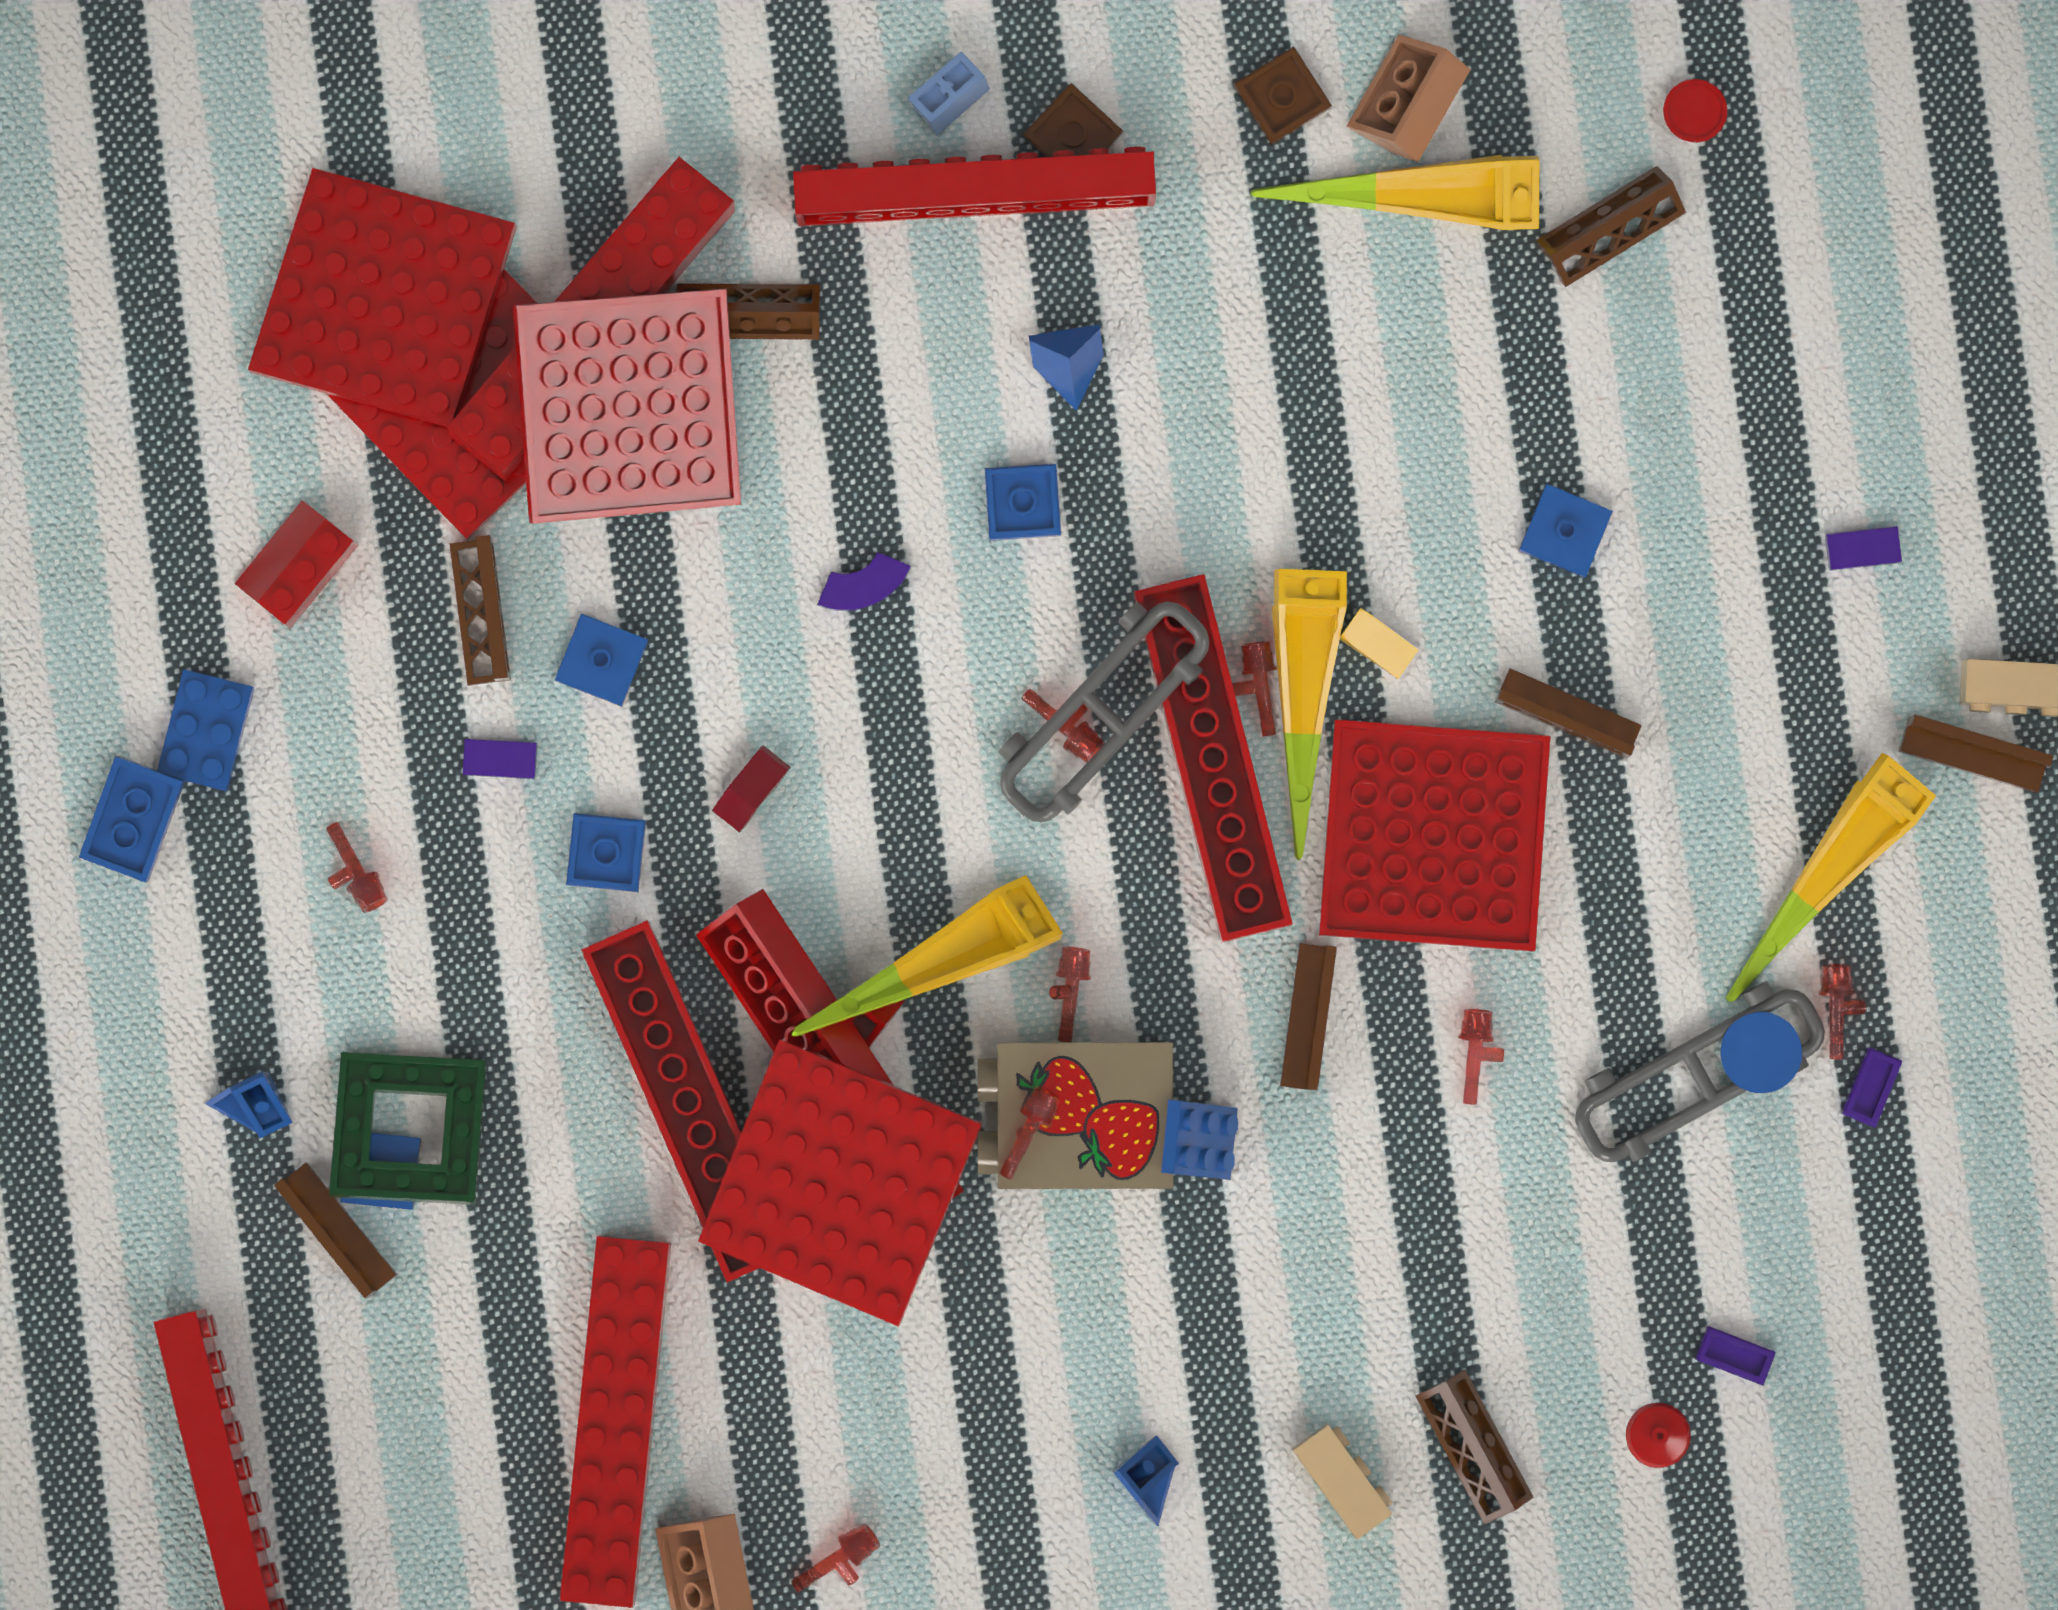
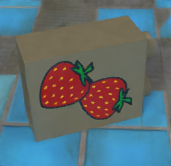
M1173 1042L998 1043V1058H978V1102H998V1131H979L978 1175H998V1189H1173V1174L1161 1173L1168 1100H1173Z

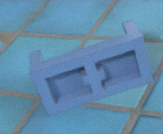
M961 51L909 96L908 100L911 102L917 115L925 119L929 128L937 136L989 91L990 87L983 73Z

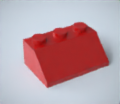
M302 500L234 584L291 629L359 545Z

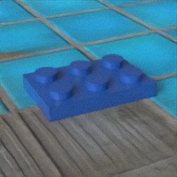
M183 669L157 770L186 782L228 792L255 688Z
M115 756L79 858L142 882H149L185 781L121 756Z
M1168 1100L1161 1173L1231 1180V1172L1235 1164L1233 1152L1235 1134L1238 1130V1108Z

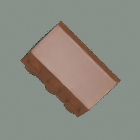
M1399 34L1348 122L1347 127L1395 155L1419 162L1471 69L1446 48Z
M735 1513L655 1528L671 1610H754Z

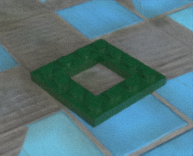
M341 1052L329 1187L330 1197L475 1205L486 1060ZM375 1092L446 1096L441 1165L370 1161Z

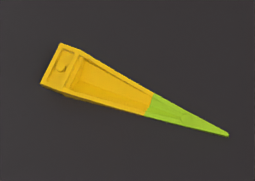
M1502 155L1258 188L1253 189L1250 193L1252 196L1259 198L1384 211L1501 230L1539 229L1540 160L1538 156L1502 157Z
M1279 568L1274 570V606L1271 607L1294 851L1296 859L1301 860L1304 854L1312 789L1327 700L1347 608V571Z
M1881 753L1862 781H1856L1727 994V1001H1735L1774 957L1840 891L1917 824L1935 799L1936 795L1889 755Z
M1024 875L996 888L894 963L795 1027L792 1036H798L1029 957L1030 953L1060 940L1063 932L1028 877Z

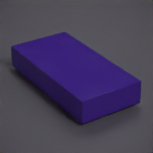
M1898 526L1825 535L1829 571L1902 562Z
M465 739L462 775L536 779L538 744L532 742Z
M1868 1047L1841 1114L1876 1128L1903 1061Z
M1707 1326L1695 1360L1764 1386L1776 1352Z

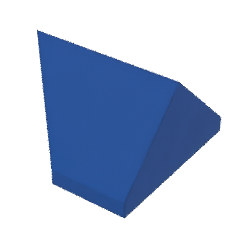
M1099 324L1028 336L1033 367L1076 411L1103 358Z
M262 1071L247 1078L204 1103L258 1134L259 1138L293 1123L270 1072Z
M1156 1435L1117 1466L1113 1473L1154 1523L1159 1526L1174 1469L1179 1462Z

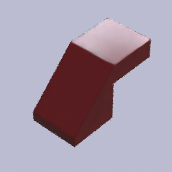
M762 745L728 786L711 811L740 833L761 804L775 791L791 767Z

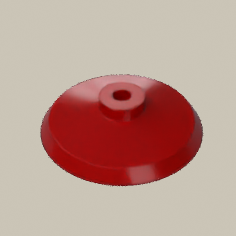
M1689 79L1677 84L1670 90L1664 102L1663 115L1666 125L1678 138L1692 143L1704 142L1716 136L1723 128L1727 119V103L1721 91L1712 83L1701 79Z
M1651 1403L1641 1407L1632 1415L1626 1428V1442L1631 1454L1640 1463L1649 1467L1664 1468L1675 1464L1685 1455L1690 1445L1691 1431L1687 1419L1677 1408L1666 1403Z

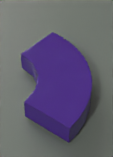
M877 553L872 562L859 572L849 574L831 572L817 606L834 611H856L883 601L897 590L907 577L911 566Z

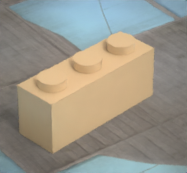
M1966 659L1961 663L1959 705H1969L1970 712L1989 713L1991 712V707H2004L2005 714L2026 715L2027 709L2041 710V716L2058 717V664Z
M1326 1423L1293 1447L1292 1450L1353 1536L1358 1540L1392 1515L1388 1506L1393 1502L1381 1486L1374 1489L1366 1477L1371 1474V1471L1360 1456L1355 1459L1350 1456L1345 1449L1350 1442L1340 1428L1337 1426L1332 1430Z

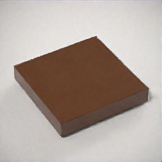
M1294 46L1233 84V87L1271 146L1332 108L1331 103Z
M1070 83L1023 133V137L1045 157H1052L1053 152L1064 150L1074 151V156L1088 155V151L1091 149H1108L1124 131L1074 84Z

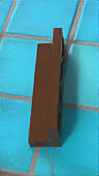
M1655 166L1536 241L1541 252L1552 262L1560 282L1567 287L1684 215L1686 210L1673 181L1658 166ZM1669 197L1673 207L1662 214H1655L1658 203ZM1635 217L1642 218L1638 229L1631 233L1624 232L1628 221ZM1604 236L1612 237L1606 249L1601 252L1594 251L1599 239ZM1573 255H1580L1581 258L1578 266L1566 273L1562 262Z
M677 283L676 292L726 289L727 297L739 299L735 302H727L730 339L820 340V284ZM761 297H772L775 299L770 303L758 301ZM797 297H812V303H796L793 300Z
M490 535L475 537L476 540L449 543L468 686L511 681L494 543ZM477 548L479 564L470 573L460 566L458 551ZM461 572L468 576L464 584L462 583ZM479 572H480L481 581L476 578V576H477V574H478ZM472 581H475L482 587L483 601L476 609L464 599V591ZM466 607L473 612L468 620ZM483 608H485V616L480 613ZM477 616L487 624L488 635L481 644L469 636L468 627ZM470 642L477 647L473 655L471 654ZM488 643L490 647V652L487 649H485ZM483 651L491 658L493 675L474 677L473 662Z
M1509 668L1495 700V703L1625 759L1632 755L1635 748L1634 743L1642 727L1641 724Z
M1916 714L1908 717L1898 752L2034 793L2039 792L2045 768L2051 766L2054 757L2047 753Z
M1299 943L1281 1073V1087L1318 1091L1337 947Z
M308 1162L304 1163L290 1176L282 1178L274 1185L364 1298H370L398 1275L337 1198L330 1197L329 1188Z
M1465 1369L1415 1396L1484 1524L1516 1511L1534 1498ZM1440 1393L1446 1405L1445 1413L1435 1408L1430 1398L1431 1396ZM1451 1427L1461 1432L1464 1438L1463 1445L1453 1441L1450 1435ZM1468 1459L1478 1464L1481 1470L1480 1478L1470 1473L1467 1467ZM1486 1491L1496 1497L1501 1508L1491 1512L1484 1499Z

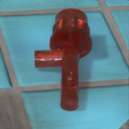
M1260 641L1241 645L1243 655L1241 657L1243 663V670L1241 672L1242 675L1253 674V680L1232 683L1235 697L1256 694L1262 737L1276 735L1273 712H1271L1272 703L1267 672L1276 670L1277 666L1273 663L1269 641Z
M1031 688L1021 698L1037 713H1040L1046 721L1057 711ZM1082 704L1058 731L1067 737L1063 749L1070 751L1074 756L1081 758L1087 763L1105 744V741L1098 736L1097 732L1089 727L1088 722L1084 721L1077 727L1075 726L1076 722L1088 711V708Z
M339 822L329 825L326 830L346 866L328 877V882L336 890L353 879L354 881L347 886L346 890L352 894L355 903L359 905L363 913L376 910L388 901L384 887L379 880V873L370 872L366 874L347 837H345L346 835Z
M1064 946L1062 948V956L1059 958L1058 971H1056L1055 976L1066 978L1065 985H1053L1049 990V995L1052 999H1063L1061 1025L1058 1035V1041L1072 1042L1080 980H1091V975H1089L1091 950L1071 946Z
M1825 964L1822 965L1821 988L1818 994L1829 996V1041L1831 1042L1829 1044V1059L1840 1060L1844 1059V1015L1864 1014L1866 1004L1864 1000L1844 1001V996L1855 994V990L1852 988L1851 965Z
M1464 1009L1461 1031L1458 1034L1459 1039L1468 1041L1466 1080L1463 1094L1464 1104H1477L1481 1061L1503 1062L1504 1060L1503 1048L1482 1047L1483 1042L1494 1041L1492 1036L1493 1012L1489 1010Z
M1035 1086L1032 1094L1028 1096L1025 1105L1019 1109L1027 1119L1024 1125L1017 1129V1139L999 1171L1001 1176L1012 1180L1040 1124L1052 1127V1119H1054L1057 1107L1061 1101L1059 1096L1045 1088Z
M864 1523L846 1534L839 1535L838 1540L841 1548L791 1580L794 1589L800 1593L834 1569H836L848 1586L854 1584L859 1579V1575L848 1563V1560L850 1559L854 1565L860 1566L863 1560L881 1547L873 1530Z

